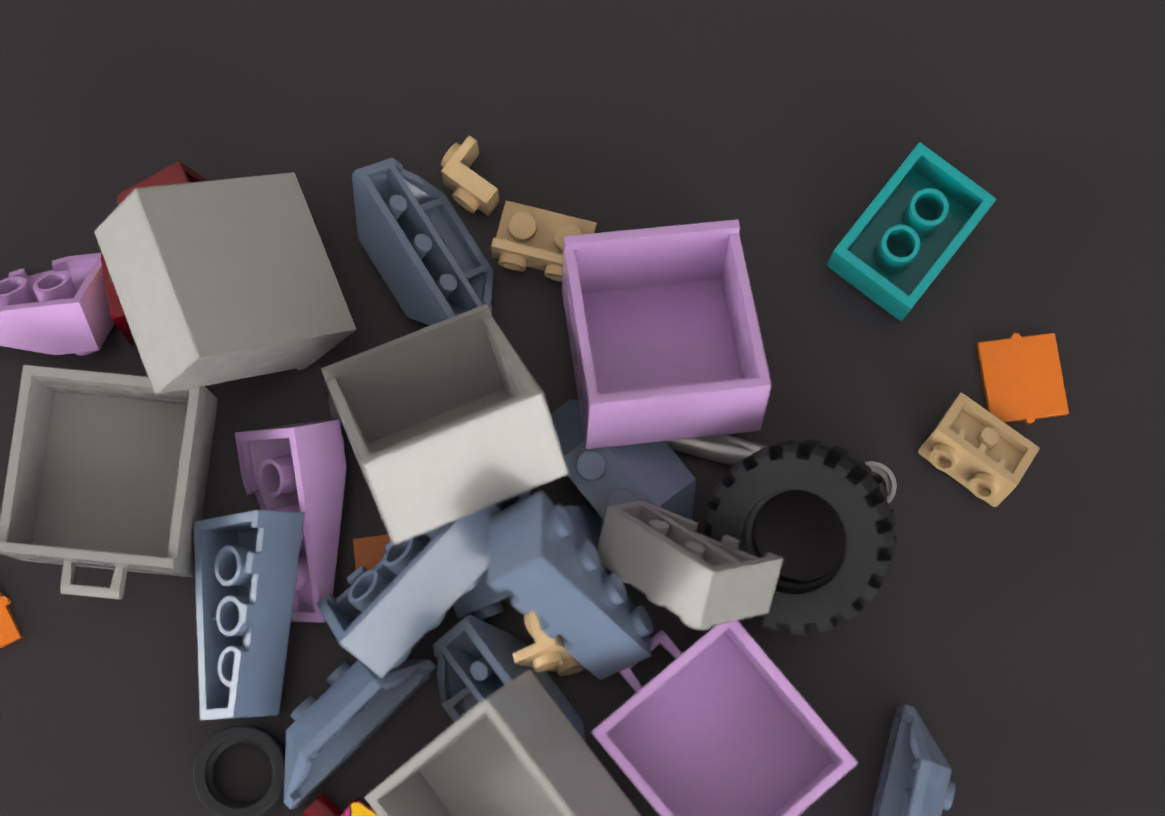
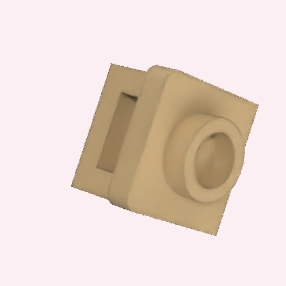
M469 135L462 145L458 143L452 145L441 162V166L444 167L441 170L445 186L454 191L452 194L453 199L463 208L472 213L479 209L489 217L500 203L499 193L495 186L469 168L479 155L478 141Z

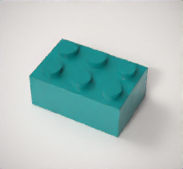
M919 142L834 249L826 266L902 322L997 199Z

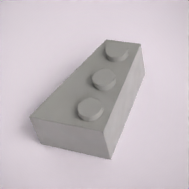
M643 500L607 506L597 548L601 564L617 574L622 582L630 583L644 592L647 599L652 603L665 606L680 616L685 625L695 629L706 630L714 625L769 613L783 561L782 557L767 553L765 558L759 559L738 550L740 540L725 535L722 537V541L718 542L697 533V522Z

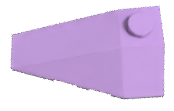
M101 253L67 256L52 261V270L27 276L24 268L9 272V278L0 281V346L50 355L75 353L76 355L83 356L99 351L115 324L109 307Z
M340 419L235 432L241 479L247 495L255 493L260 510L304 512L291 620L292 622H326L316 603L328 593L333 595L347 469L344 451L345 442L342 436Z

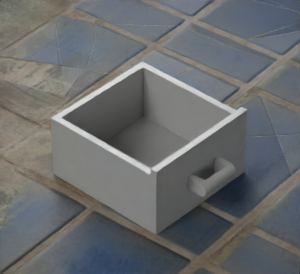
M295 172L135 188L94 231L155 395L295 368L298 371L304 370L357 330Z
M487 304L321 368L355 457L394 545L568 474L543 394L493 319Z
M23 365L0 516V554L21 561L63 565L60 591L61 594L121 600L124 596L127 571L194 578L193 522L201 521L203 517L218 398L205 386L155 395L149 377ZM76 566L114 570L110 588L76 585Z
M530 669L485 698L364 797L378 816H640Z

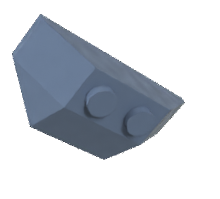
M394 158L356 169L352 173V185L358 240L405 315L429 326L484 304L488 305L492 315V305L490 303L493 292V269L446 195L420 176L402 169L403 165Z
M569 399L549 415L565 462L567 475L603 520L607 506L643 500L693 521L697 479L666 441L586 449L578 400Z
M468 615L433 644L434 655L437 657L440 702L454 723L485 698L530 669L586 743L581 717L546 671L535 672L532 667L515 664L512 654L528 647L523 640L472 615Z
M348 660L342 663L326 680L331 687L318 700L312 695L309 696L290 715L295 722L286 730L284 803L289 809H296L304 803L437 672V665L431 660H405L399 666L391 668L381 678L360 660H357L353 665Z
M907 705L896 706L871 816H941L942 810L949 811L955 794V782L950 780L952 769L914 707Z

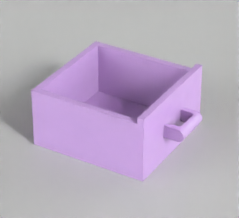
M738 219L564 236L561 292L586 449L761 430L771 389V381L739 235L740 224Z
M738 620L716 625L683 654L663 630L656 633L650 639L651 651L660 644L676 660L643 688L630 670L637 663L619 671L636 694L590 732L659 816H798L858 764L740 625Z

